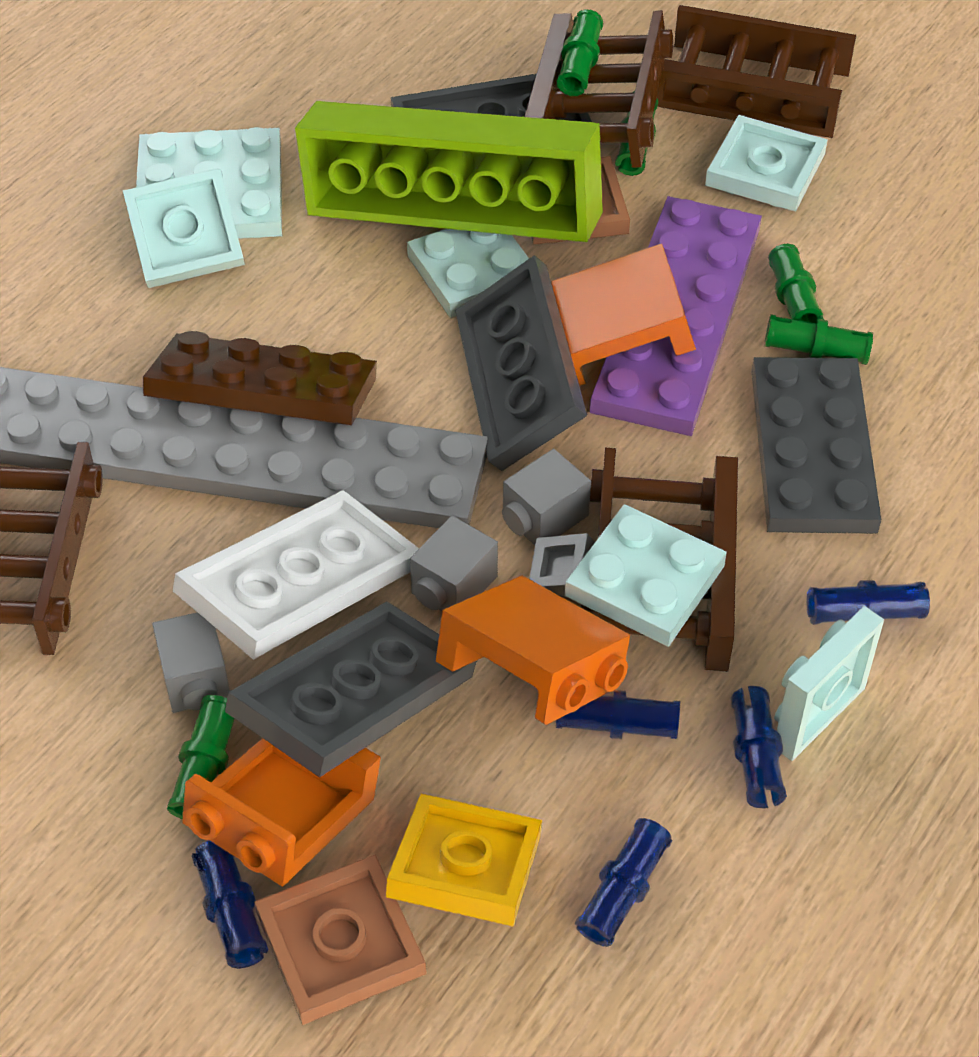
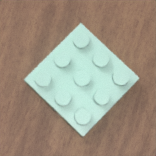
M254 127L240 130L139 134L136 187L220 168L238 239L282 236L280 128Z

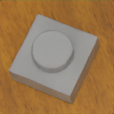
M588 533L536 538L529 579L561 597L565 596L567 579L594 545V540Z

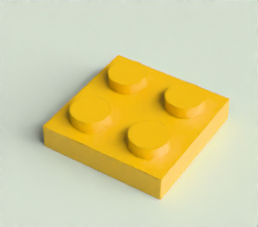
M420 793L387 877L386 898L514 926L539 844L542 820Z

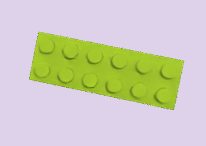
M316 101L295 127L307 214L309 216L588 242L603 213L599 123Z

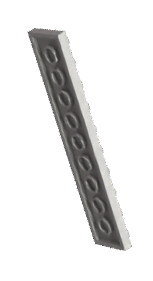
M0 367V463L30 468L71 469L77 442H88L94 465L101 466L104 479L299 508H308L344 490L382 520L440 528L453 515L470 525L487 458V436L356 418L352 425L147 397L143 396V387Z

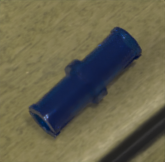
M860 580L857 586L810 587L807 592L806 607L808 617H811L810 623L813 625L837 622L840 619L849 621L863 606H866L883 619H925L929 614L930 596L928 588H925V582L922 581L908 584L877 585L874 580Z
M748 686L751 706L746 705L742 688L735 691L731 696V705L734 709L738 733L733 741L735 757L743 764L747 802L755 808L765 809L768 808L765 788L766 790H771L774 806L780 805L787 797L779 763V757L783 752L781 735L773 728L768 691L760 686Z
M614 690L613 696L603 695L580 707L575 712L557 719L556 728L562 729L563 727L610 732V738L622 739L623 733L677 739L680 701L669 702L626 697V691Z
M639 818L635 822L634 829L616 859L609 860L604 864L599 872V878L602 882L582 915L575 922L577 930L588 940L603 947L611 946L615 940L616 933L634 903L644 901L650 890L648 879L665 850L670 847L673 841L671 834L662 825L647 818Z
M210 840L205 841L195 848L196 853H192L191 857L194 866L197 867L206 894L202 902L206 917L212 923H216L225 950L227 964L237 969L250 967L260 962L264 958L263 953L268 952L266 941L262 938L252 910L256 901L252 887L242 881L232 854Z

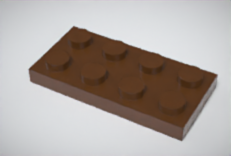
M188 331L181 334L176 333L143 376V396L352 425L376 380L377 361L361 359L359 355L352 352H338L331 355L310 352L308 348L300 345H287L280 348L259 345V342L249 338H237L229 341L209 338L203 332Z

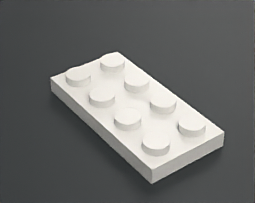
M342 490L175 573L173 592L254 660L410 573V558L419 548Z

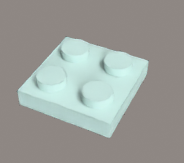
M738 115L707 170L705 186L796 212L825 155L828 139Z
M220 168L123 190L148 288L245 265Z
M443 229L407 242L408 258L450 318L456 316L455 310L529 259L514 237L507 234Z
M624 504L567 579L565 596L669 647L723 569L727 552Z
M863 606L847 623L842 619L835 622L823 637L820 649L809 659L805 656L799 657L787 670L782 680V686L786 688L784 699L774 716L778 726L773 748L789 760L793 761L865 689L884 622L882 617L866 606Z

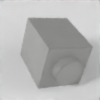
M553 448L503 481V518L515 534L519 536L524 535L534 545L536 544V538L560 536L589 516L591 480Z
M451 515L410 558L412 594L427 608L442 611L484 592L498 577V541Z
M198 612L152 623L173 713L188 709L200 710L201 700L207 695L228 697L230 690L216 628Z

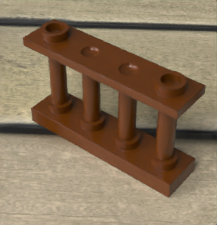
M679 5L674 47L682 48L678 61L668 59L664 61L657 94L658 107L733 121L736 120L738 115L806 134L833 138L842 90L830 88L833 75L849 77L856 35ZM700 51L726 56L723 68L696 65ZM744 59L771 63L767 77L740 72ZM794 67L816 71L812 85L785 80L788 68Z
M663 10L653 11L648 35L599 36L597 43L600 49L599 55L643 54L642 63L596 64L590 70L588 84L637 83L635 93H587L579 96L564 94L557 86V79L560 76L564 61L561 51L565 40L571 36L573 18L572 13L554 14L525 117L560 120V118H566L567 113L630 112L628 123H599L600 143H629L632 167H642L646 147H653L654 121L652 117L665 58H672L673 33L671 29H665Z
M77 442L71 469L0 466V488L65 491L60 512L0 509V532L54 534L48 556L0 554V577L42 579L37 602L0 600V624L33 625L43 655H54L59 633H66L68 631L71 619V605L68 596L92 498H99L102 491V468L100 465H94L88 442Z
M605 447L603 470L592 469L590 502L601 503L598 538L612 521V498L700 505L701 511H710V521L701 520L700 526L666 523L727 552L723 569L702 598L707 600V611H698L697 616H690L675 638L695 640V646L706 647L705 670L728 672L735 630L738 457L716 456L713 478L703 477L702 483L614 476L616 448ZM581 604V608L624 632L630 635L645 636Z

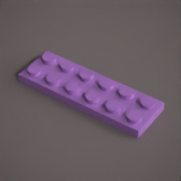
M667 196L648 248L661 243L663 245L696 350L676 356L668 336L606 357L591 396L590 413L687 436L693 435L760 231L762 215Z

